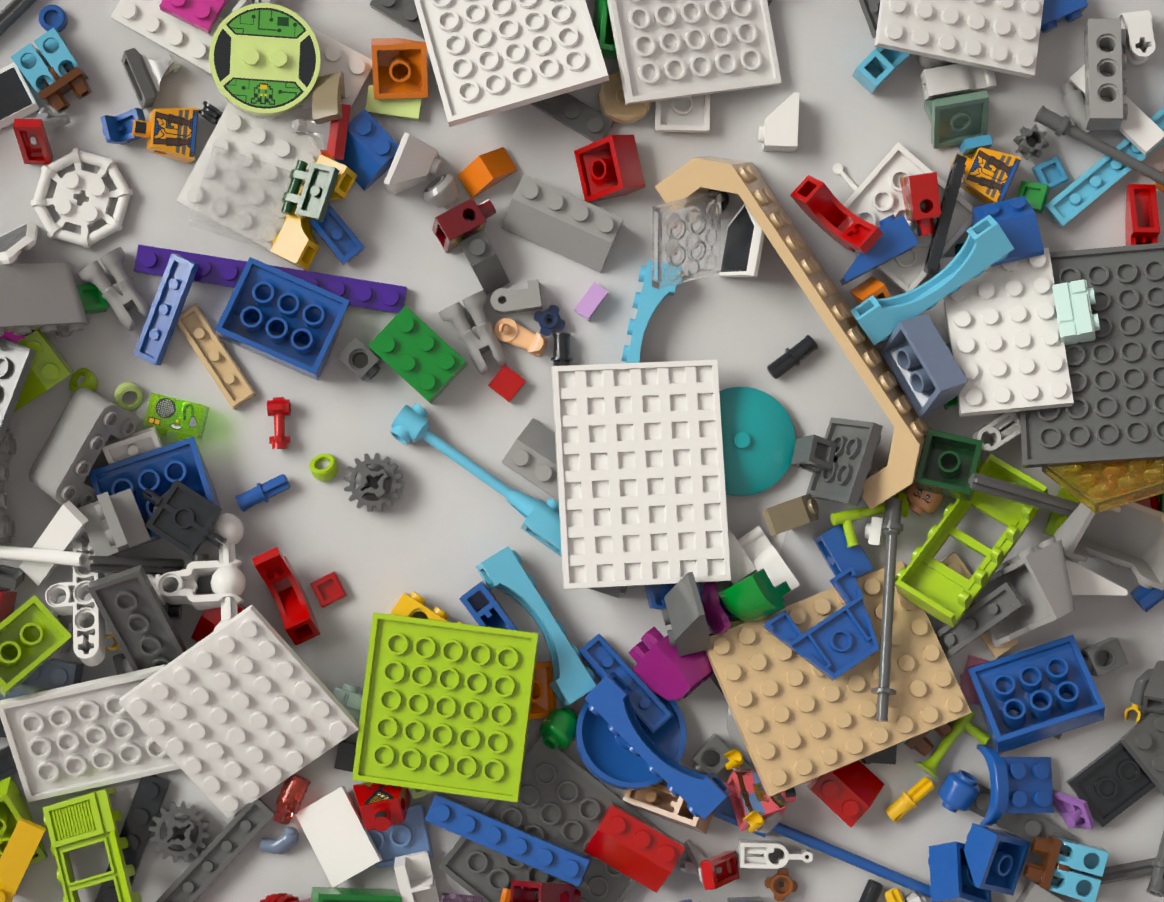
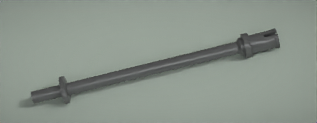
M1043 105L1038 111L1034 121L1055 131V135L1059 137L1061 135H1069L1164 186V173L1073 126L1070 117L1066 115L1062 117Z
M893 498L885 500L884 523L881 524V530L886 535L879 680L878 687L871 689L872 694H878L876 721L888 722L889 695H896V690L889 688L897 536L900 532H903L904 525L901 524L903 500Z

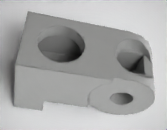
M539 280L527 281L528 288L510 291L506 288H499L495 290L490 300L493 309L500 314L542 310Z

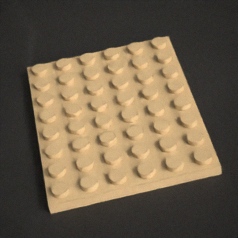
M903 561L896 563L895 578L898 572L905 567ZM885 567L856 579L858 587L861 588L867 615L870 616L879 648L881 643ZM896 585L894 592L889 688L896 690V695H889L888 722L876 721L878 694L871 693L872 688L878 687L880 649L832 681L763 627L766 622L786 610L802 634L846 605L835 588L788 605L765 619L745 622L728 629L724 634L710 636L712 649L705 650L768 798L971 714V710L926 612L900 596Z

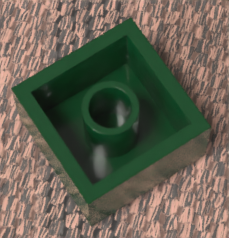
M928 429L915 479L916 488L972 502L974 490L970 488L968 479L973 473H979L985 449L984 441Z

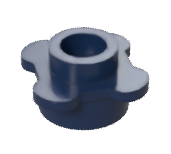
M550 305L547 310L543 312L537 311L534 314V320L539 323L541 327L540 333L543 336H549L551 332L565 328V321L560 318L559 307L556 305ZM548 318L552 319L551 323L547 322Z

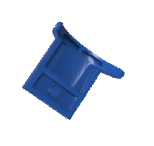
M977 744V749L986 760L991 782L989 808L980 825L986 827L994 825L1003 813H1054L1051 757H1000L992 747Z

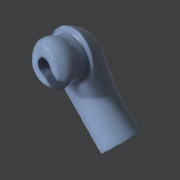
M287 827L284 830V834L277 840L262 838L259 850L266 853L286 854L297 845L299 832L294 827Z

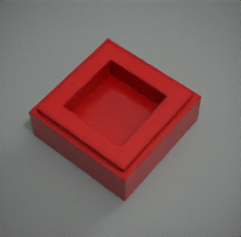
M504 364L488 386L510 403L524 386L526 380Z
M336 571L310 583L322 608L348 596Z

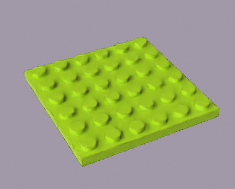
M374 612L352 780L519 802L540 633Z

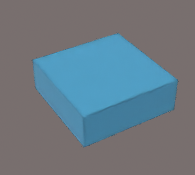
M991 135L964 139L959 146L960 153L962 155L973 154L979 147L989 149L993 145Z
M1058 155L1032 168L1038 183L1047 184L1050 190L1070 180Z

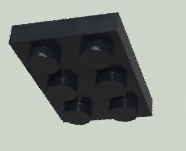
M1120 741L1066 782L1079 799L1087 801L1091 815L1101 827L1107 825L1155 787V784Z

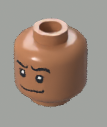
M915 481L905 492L909 502V509L919 516L923 512L934 514L945 498L944 495L918 490Z

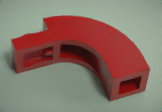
M810 175L790 194L813 222L835 241L852 252L857 250L866 254L883 235L877 226L849 211L832 194L824 182Z
M275 547L252 558L255 568L275 600L285 631L295 646L320 635L318 624L304 590L288 559L282 555L279 548Z

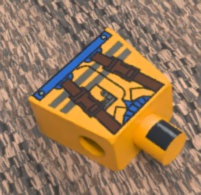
M199 108L154 109L149 115V121L134 120L132 135L147 138L148 152L190 164L195 160Z
M979 147L973 153L972 158L957 153L951 167L956 163L966 165L960 187L983 203L989 204L1004 200L1022 158Z

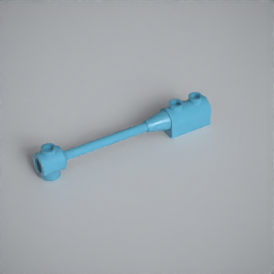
M415 403L412 408L407 404L402 408L391 425L393 429L390 433L395 439L405 445H408L410 441L416 442L423 439L507 498V501L526 518L521 529L562 557L559 504L556 501L548 498L544 502L516 489H511L429 430V420L425 418L428 412L422 406Z

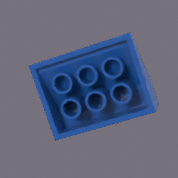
M249 257L215 328V332L219 338L318 381L330 357L350 300Z
M195 437L89 472L97 501V495L108 492L109 496L131 488L144 524L152 516L155 506L141 497L143 493H146L153 498V496L145 492V489L149 487L162 496L170 489L176 479L221 508ZM146 527L151 539L150 542L162 539V537Z
M1074 635L968 668L987 729L998 754L1104 720L1105 706Z

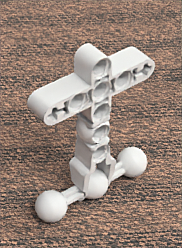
M229 513L221 514L213 530L227 539L226 543H222L215 538V540L224 545L219 549V561H194L189 563L186 569L168 572L162 576L156 574V577L147 574L163 605H165V602L175 605L192 604L196 610L221 607V621L214 628V631L238 615V605L244 602L240 595L245 590L246 578L239 569L242 562L236 559L235 546L243 537L244 526L239 517ZM83 528L73 542V552H82L88 556H95L86 530ZM73 566V582L51 585L45 593V600L58 615H73L74 653L85 665L96 666L105 658V619L93 598L89 601L83 600L85 595L90 593L87 589L89 582L103 578L105 575L104 573L94 572L84 575L85 566ZM212 575L211 588L214 594L196 595L198 589L197 579ZM178 584L176 591L167 593L169 586ZM67 595L64 602L56 604V600L60 596ZM95 619L91 627L84 628L87 620Z

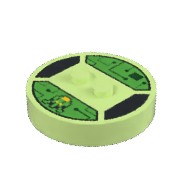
M256 3L232 12L218 26L213 35L209 50L210 69L219 92L234 107L255 116H278L296 109L310 96L320 74V49L312 29L298 14L276 4Z

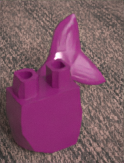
M704 582L701 602L709 636L724 634L731 627V623L720 606L716 582ZM656 627L647 631L641 637L642 641L636 644L629 652L631 657L638 663L633 668V671L650 690L667 700L680 701L685 699L714 673L705 650L679 657L677 646L671 647L668 635L664 637Z

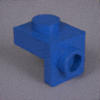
M134 108L117 116H102V131L106 142L125 145L142 138L133 136L132 129L134 120L145 121L143 109Z

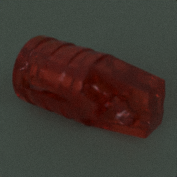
M293 774L284 781L281 793L277 797L274 821L285 825L290 823L293 815L298 813L302 805L301 802L304 800V795L311 783L309 779Z

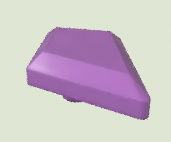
M1053 790V804L1069 828L1092 829L1095 826L1087 801Z

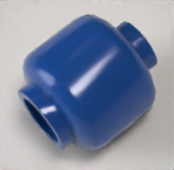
M964 770L950 772L938 791L940 798L943 800V807L953 813H956L958 810L968 811L980 793V788L977 785L978 780Z

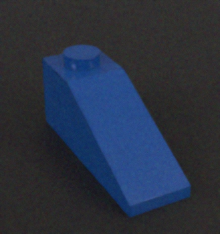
M893 214L879 222L881 225L879 229L883 235L866 254L859 253L840 280L842 286L914 249L919 244L904 215L895 218Z
M483 580L459 598L479 626L518 630Z

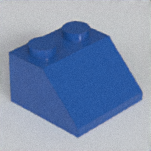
M364 109L348 124L344 160H335L357 174L355 181L365 191L390 169L399 145Z
M1025 196L972 208L971 227L990 214L1000 225L1014 247V250L1009 252L1005 259L995 262L991 266L1044 254L1036 214Z
M972 823L963 850L975 886L980 889L1014 895L1031 842L1006 831Z
M955 841L929 846L928 865L930 868L929 891L931 902H992L991 891L980 889L974 884L963 850L965 844Z

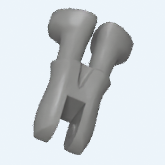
M118 247L100 258L117 283L111 284L97 260L83 268L77 276L83 282L94 283L103 294L102 298L112 307L121 324L129 331H132L137 326L127 311L136 306L137 311L146 320L151 308L135 287L133 278L129 277L123 266L125 253L121 247Z
M485 290L462 300L476 324L472 328L460 302L438 312L443 321L452 322L461 335L459 338L465 343L475 367L482 375L490 372L486 360L482 356V353L490 349L499 366L507 363L505 352L493 332L492 322L488 321L484 311V304L488 299Z

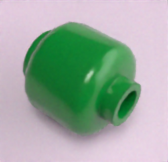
M568 708L551 710L539 728L543 743L550 749L568 748L575 739L578 716Z

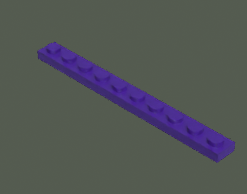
M138 244L134 272L163 277L170 256L173 253L199 264L193 282L235 288L247 261ZM272 266L350 300L349 306L398 314L405 306L407 287Z

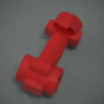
M276 397L273 400H267L268 416H274V436L269 437V444H272V449H288V443H291V436H285V416L291 415L290 399Z

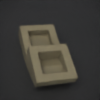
M342 71L318 77L313 88L312 120L316 124L342 119L341 99L345 98L344 73Z

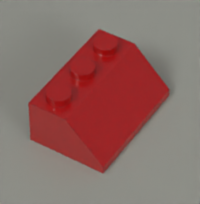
M611 802L584 851L657 893L673 871L685 849V845Z

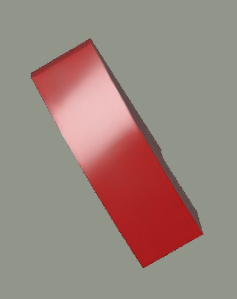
M1128 184L1125 214L1126 246L1158 243L1160 223L1155 184Z

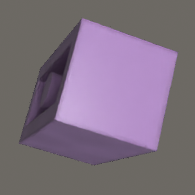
M594 282L574 311L589 321L608 295V291Z

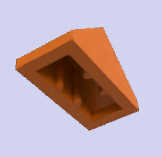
M504 147L479 155L457 176L473 199L515 173L518 169Z

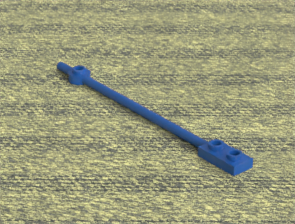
M728 796L715 809L713 816L738 826ZM780 822L771 830L931 898L930 886ZM754 831V832H753V833H755V834H757V835H759V836H762V837H764V838H765V836H766V834H764V833H760V832H757V831Z

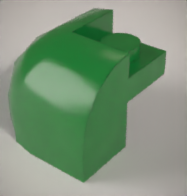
M763 568L720 591L718 595L734 618L745 622H753L765 619L784 609L783 602L785 600L783 596L790 592L791 589L786 581L774 587Z

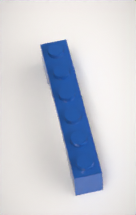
M615 672L607 674L584 698L589 703L588 708L596 716H602L608 722L607 726L613 734L618 737L621 735L628 742V749L634 755L641 756L648 763V769L655 776H661L668 783L667 788L676 797L681 796L688 803L687 808L694 816L705 820L732 793L731 789L713 771L706 775L690 770L671 759L657 747L636 717L630 700V694L633 691Z
M443 793L435 794L425 821L577 887L583 884L593 859L569 847L561 846L513 827Z

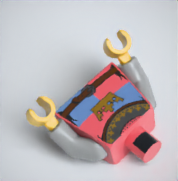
M733 749L724 754V757L729 760L725 764L726 769L734 770L726 785L732 791L729 798L740 832L748 830L749 833L757 831L767 834L781 821V816L787 808L786 803L795 802V788L793 787L768 798L755 766L745 762L742 753L738 749Z

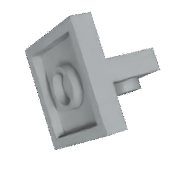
M131 488L109 496L108 492L97 495L98 501L77 508L89 520L84 528L95 556H114L151 541Z

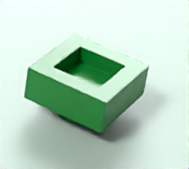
M1021 181L1017 197L1025 196L1035 213L1043 214L1050 188L1047 184Z
M95 284L77 285L86 314L107 311V301L102 298L103 294Z

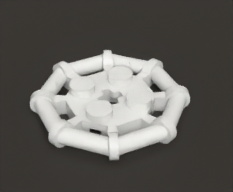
M73 148L72 152L40 168L42 170L34 199L30 202L31 207L36 210L47 230V236L51 240L59 239L83 246L84 249H89L96 242L123 229L122 223L130 197L133 196V190L129 189L113 157L106 158L81 151L80 148ZM74 163L75 171L66 173L63 178L56 174ZM84 163L101 168L97 174L84 171ZM108 175H110L117 190L110 191L107 188L104 179ZM52 179L57 182L53 198H46ZM86 192L85 196L89 198V201L83 202L82 206H79L76 196ZM112 199H118L112 218L108 215ZM55 206V210L61 217L57 223L54 222L47 208ZM104 219L108 223L91 233L90 226L98 220ZM68 223L80 226L81 234L64 229Z

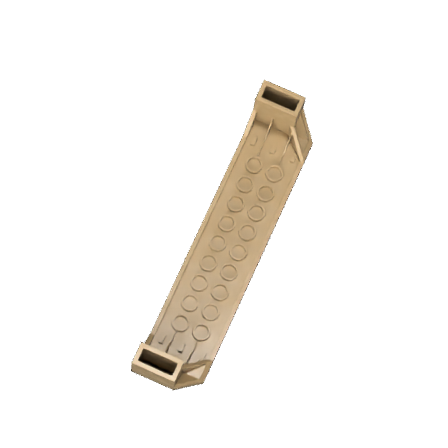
M710 156L695 157L657 184L655 188L669 209L686 207L709 189L735 193L741 197L895 427L888 463L866 477L862 498L871 510L911 485L916 479L927 432L931 428L924 418L920 419L889 365L851 313V308L754 164L747 161Z

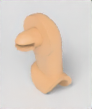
M503 318L495 325V336L501 342L528 350L527 352L535 357L542 355L546 349V337L538 332L536 334L510 318Z

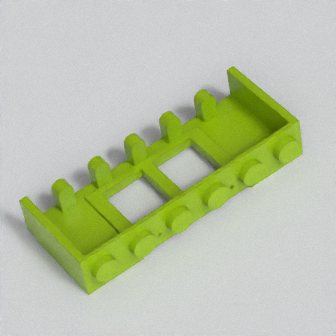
M990 454L986 461H981L978 474L1048 494L1047 486ZM974 490L972 502L957 499L954 504L950 503L943 513L944 518L939 525H933L928 532V539L924 545L918 546L913 552L910 564L907 568L903 567L896 575L895 585L898 594L954 628L1021 538L1025 529L1040 509ZM971 507L1008 527L992 549L956 528ZM950 536L985 557L969 580L934 559Z
M116 788L100 790L43 807L44 824L48 829L51 841L50 850L52 855L56 857L58 866L56 872L57 879L62 884L64 891L63 902H80L79 889L114 880L119 902L142 901L139 892H132L129 877L135 875V869L132 864L126 865L122 849L128 848V841L126 837L119 838L116 822L121 821L122 816L119 810H112L109 796L117 794ZM104 841L111 871L75 881L69 851Z

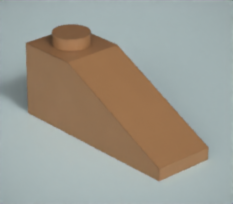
M659 784L641 790H626L623 801L630 805L706 834L714 814L713 811L705 820L694 816L687 808L688 803L681 796L676 797L667 787Z

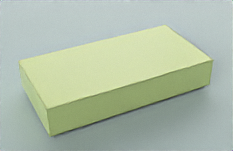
M369 85L365 109L369 114L419 121L423 98L374 99L373 85Z

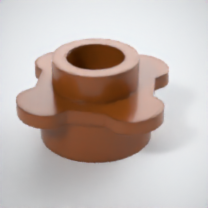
M779 868L774 876L765 879V886L772 890L774 899L777 901H783L786 896L791 892H795L798 888L797 882L791 880L786 868ZM779 882L784 883L783 887H779Z

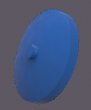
M653 692L673 716L652 735L642 724L641 726L657 747L679 763L686 746L687 733L684 717L674 700H667ZM586 701L578 715L575 739L577 750L587 769L603 783L623 790L646 789L663 781L664 779L661 776H655L648 769V763L641 756L634 755L628 749V742L621 735L618 737L610 731L607 726L608 722L602 716H596L588 708L589 703Z

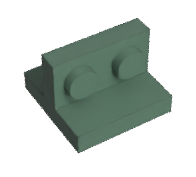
M986 90L925 100V111L932 125L931 143L934 149L962 144L964 139L987 135L989 95Z

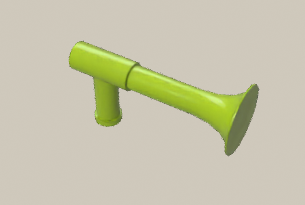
M901 490L896 493L893 499L903 500L901 515L907 517L909 513L908 501ZM885 502L871 510L867 506L831 514L830 518L834 526L843 525L848 544L847 548L860 545L857 541L853 521L885 513Z
M971 710V714L954 722L952 725L953 729L945 736L927 760L920 763L915 762V764L926 774L939 780L937 777L938 765L964 730L976 738L982 745L987 743L990 735L971 722L976 715Z

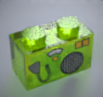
M151 393L143 425L155 426L158 434L166 436L167 431L178 433L177 439L180 440L191 437L202 439L210 408L205 405Z

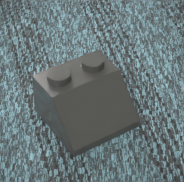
M689 572L665 595L666 608L661 609L665 626L671 624L672 630L667 631L671 647L677 646L679 657L712 649L706 617L694 574Z

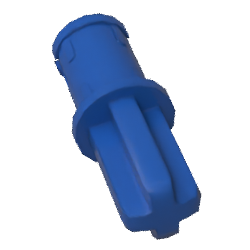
M281 474L263 484L258 482L256 487L236 495L235 498L240 509L244 512L263 501L267 503L269 498L288 490L290 482L285 474Z

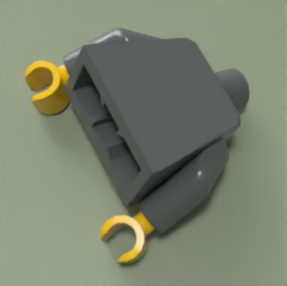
M1157 661L1154 669H1148L1136 679L1130 698L1132 705L1124 712L1126 720H1128L1129 713L1133 710L1138 713L1136 723L1142 720L1143 715L1139 710L1140 705H1143L1142 710L1164 714V661Z

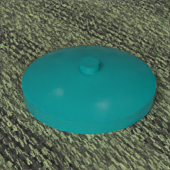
M732 387L721 390L719 394L726 495L749 496L763 492L775 485L784 476L791 464L796 443L792 421L784 407L775 398L761 390L749 387Z

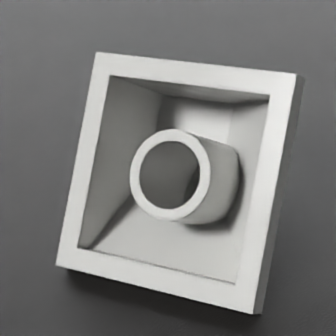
M405 132L384 181L388 193L395 195L429 181L431 174H437L441 164V160L438 159V151Z

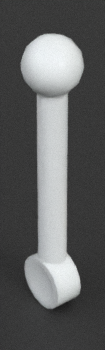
M837 163L833 166V172L840 174L855 191L858 186L843 171V165Z

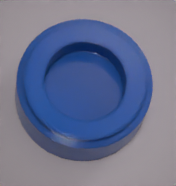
M47 5L39 13V23L46 31L54 27L60 33L66 28L68 17L61 7Z

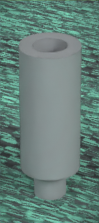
M1071 82L1063 85L1061 88L1065 96L1061 99L1074 126L1088 134L1095 131L1086 130L1085 99L1080 89L1075 90Z

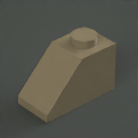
M810 493L762 510L771 537L820 519L818 516V504L811 497Z

